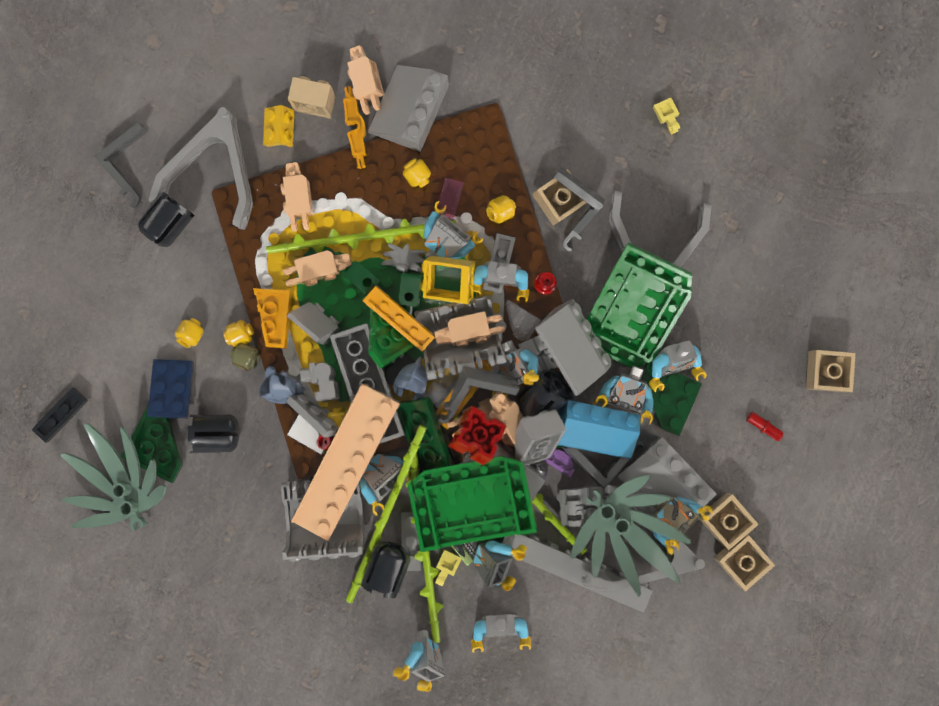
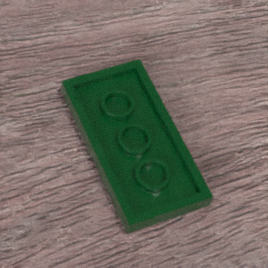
M426 397L400 402L397 412L409 446L413 442L419 425L427 427L420 443V448L417 450L419 473L421 474L429 469L453 465L431 398Z

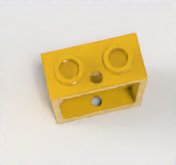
M432 255L423 261L422 272L424 273V280L421 283L423 298L468 304L473 299L475 261ZM435 265L461 268L460 292L434 288Z

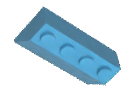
M570 400L559 410V416L567 430L558 445L628 459L632 457L640 434V415Z

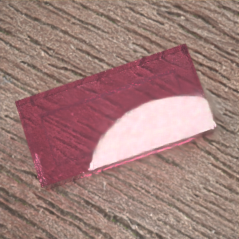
M445 178L437 209L443 210L446 205V210L442 214L448 219L454 220L464 182Z

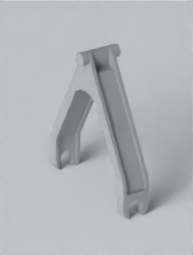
M219 108L218 113L157 173L150 192L149 202L154 203L162 191L168 194L171 183L206 148L215 143H224L228 146L239 197L233 225L245 230L253 208V200L236 124L237 119L226 108Z
M614 191L611 199L609 223L622 253L627 243H631L620 218L622 191ZM704 203V206L700 207L697 232L673 262L674 265L682 267L708 232L712 204Z
M607 485L606 488L602 489V496L608 498L617 487ZM632 493V494L628 495L627 497H630V496H633V495H636V494H635V493ZM648 506L629 507L631 510L649 515L654 513ZM678 541L679 550L675 546H671L673 554L666 553L677 575L703 569L705 566V562L699 559L683 542ZM658 570L639 575L638 578L640 584L667 578V576ZM588 575L586 577L582 576L580 583L583 586L603 592L631 587L627 579L609 582Z

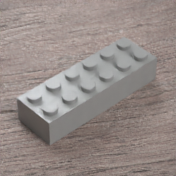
M367 323L330 336L351 402H353L362 384H367L370 388L393 398L384 368L380 369L368 354L370 327ZM397 411L380 443L405 435Z

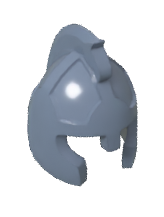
M421 356L415 363L404 366L397 375L393 389L398 396H402L403 388L416 392L413 400L423 398L428 377L425 368L421 365Z
M269 366L265 371V381L260 385L259 396L273 403L286 404L289 396L303 394L305 388L302 387L299 381H295L288 372L281 370L278 373L274 367Z

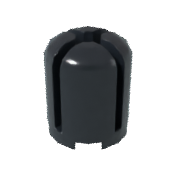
M162 191L139 220L138 227L145 237L154 241L158 246L169 247L195 215Z
M553 368L543 370L538 375V381L533 382V385H528L520 393L518 405L525 417H533L546 410L548 412L552 410L558 412L573 397L574 392L563 379L564 375Z
M233 415L189 416L193 417L192 426H188L187 434L188 443H192L193 451H189L190 454L232 452L236 449L239 435L200 436V432L239 431L238 421Z
M378 542L372 550L361 586L370 593H372V590L383 593V598H396L411 561L410 553L397 543Z

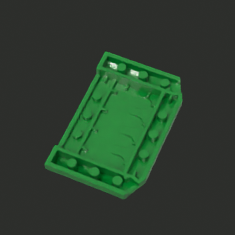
M628 242L586 319L590 322L595 336L600 339L605 353H608L610 358L630 368L633 366L640 367L647 362L653 361L691 298L692 273Z
M499 456L493 457L485 465L472 461L425 470L407 484L420 552L537 532L525 466L522 461Z

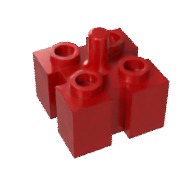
M472 406L464 412L458 425L461 429L455 432L449 447L462 454L468 451L471 453L469 458L481 465H485L493 459L498 447L494 443L501 440L507 425L494 418L490 421L485 419L486 413Z

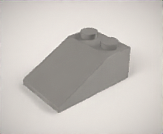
M308 302L287 315L316 342L325 346L331 341L330 336L337 334L341 330L338 326L340 322L332 315L328 318L323 313L325 309L317 302L315 305Z
M556 410L542 411L536 416H526L520 420L516 429L515 460L522 461L524 466L551 457L567 430Z

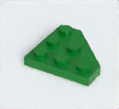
M371 309L368 354L381 369L415 347V345Z

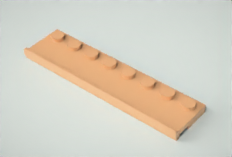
M367 384L360 386L291 521L292 523L298 524L327 541L331 538L400 402L370 388Z

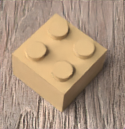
M299 76V78L293 77L288 101L294 111L331 119L336 100L331 85L323 80L314 82L304 76Z
M555 178L532 194L553 226L587 203Z
M824 350L809 351L806 389L853 392L855 353Z
M727 492L710 506L714 514L710 512L704 513L709 516L710 520L705 521L701 515L699 516V520L717 541L728 550L758 525L734 495Z
M749 535L742 538L730 550L724 548L714 557L738 587L745 592L775 566Z

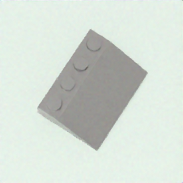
M397 65L381 100V109L377 110L368 133L421 152L449 87L448 76L431 69Z
M574 299L555 307L535 328L576 396L607 372L612 365L610 356L603 350L600 339L593 333L590 322L584 318L581 307Z
M657 437L636 457V460H633L617 475L623 483L639 476H650L646 484L634 492L636 495L653 493L667 495L670 498L682 497L702 505V507L717 495L663 437ZM653 505L648 506L653 512L657 510Z

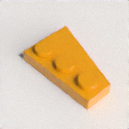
M253 288L258 302L257 308L261 316V327L266 347L287 349L290 321L287 315L291 310L292 291Z

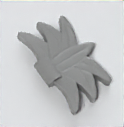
M388 244V247L393 251L385 252L383 256L392 259L382 262L381 266H394L397 271L408 273V270H414L424 274L422 268L417 265V263L422 264L424 259L418 256L425 254L424 250H410L408 244L403 249L396 245Z

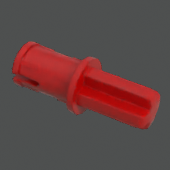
M754 411L746 418V422L758 428L760 433L764 432L775 441L782 439L783 431L772 425L770 420H765Z

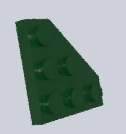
M652 361L647 362L641 376V380L646 381L647 386H649V382L653 379ZM676 372L659 378L665 386L663 391L658 387L656 392L652 389L651 391L654 400L653 411L658 419L660 429L680 436L702 383Z
M147 406L131 436L138 454L140 467L147 470L150 460L154 459L156 462V475L170 483H174L183 464L169 418L148 417ZM125 450L121 455L124 459H126Z

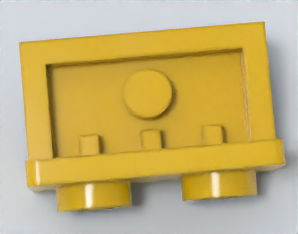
M283 105L265 108L263 145L267 147L278 145L293 147L294 110Z

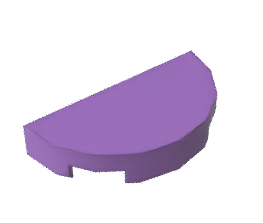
M556 448L550 458L543 460L570 478L572 477L574 472L573 462L565 451Z

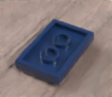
M153 359L148 417L188 419L193 361Z

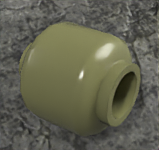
M239 344L237 347H233L230 352L232 365L245 371H250L252 368L255 369L260 360L258 350L247 344Z

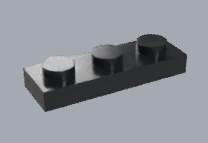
M71 388L31 430L45 443H48L88 400L76 388Z

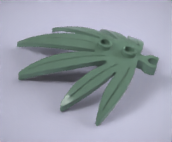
M89 423L84 424L112 481L94 465L69 453H62L60 456L94 486L113 498V501L89 495L63 498V502L79 507L110 511L84 518L72 524L71 528L100 527L120 522L129 517L132 531L139 529L137 522L140 523L141 528L147 526V521L141 516L140 512L156 506L163 499L167 490L166 485H161L151 492L156 479L155 460H150L141 488V469L138 454L126 429L120 427L129 473L112 444Z
M649 475L639 476L623 483L605 501L601 498V493L597 489L593 491L597 495L596 500H592L590 497L586 498L589 504L596 505L598 509L592 513L582 526L570 556L571 559H574L585 548L594 530H596L591 556L593 578H596L605 552V532H609L619 565L637 596L641 595L637 570L633 558L620 535H623L643 558L664 575L678 584L680 579L661 548L633 521L668 538L691 544V540L663 520L629 509L631 506L656 505L671 499L670 496L653 493L627 497L643 487L649 480Z

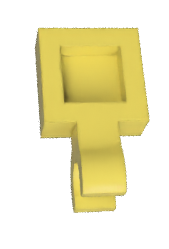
M672 98L655 104L653 109L660 123H667L671 135L678 132L680 126L675 118L679 116V112Z
M444 549L436 566L441 571L435 583L443 586L448 574L454 576L462 560L461 557Z

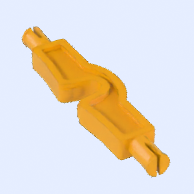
M348 86V88H344L346 98L343 99L345 123L348 126L357 125L358 127L349 131L347 135L352 155L357 160V168L362 169L366 167L364 157L367 155L364 143L366 125L359 114L358 102L355 96L353 97L352 87Z

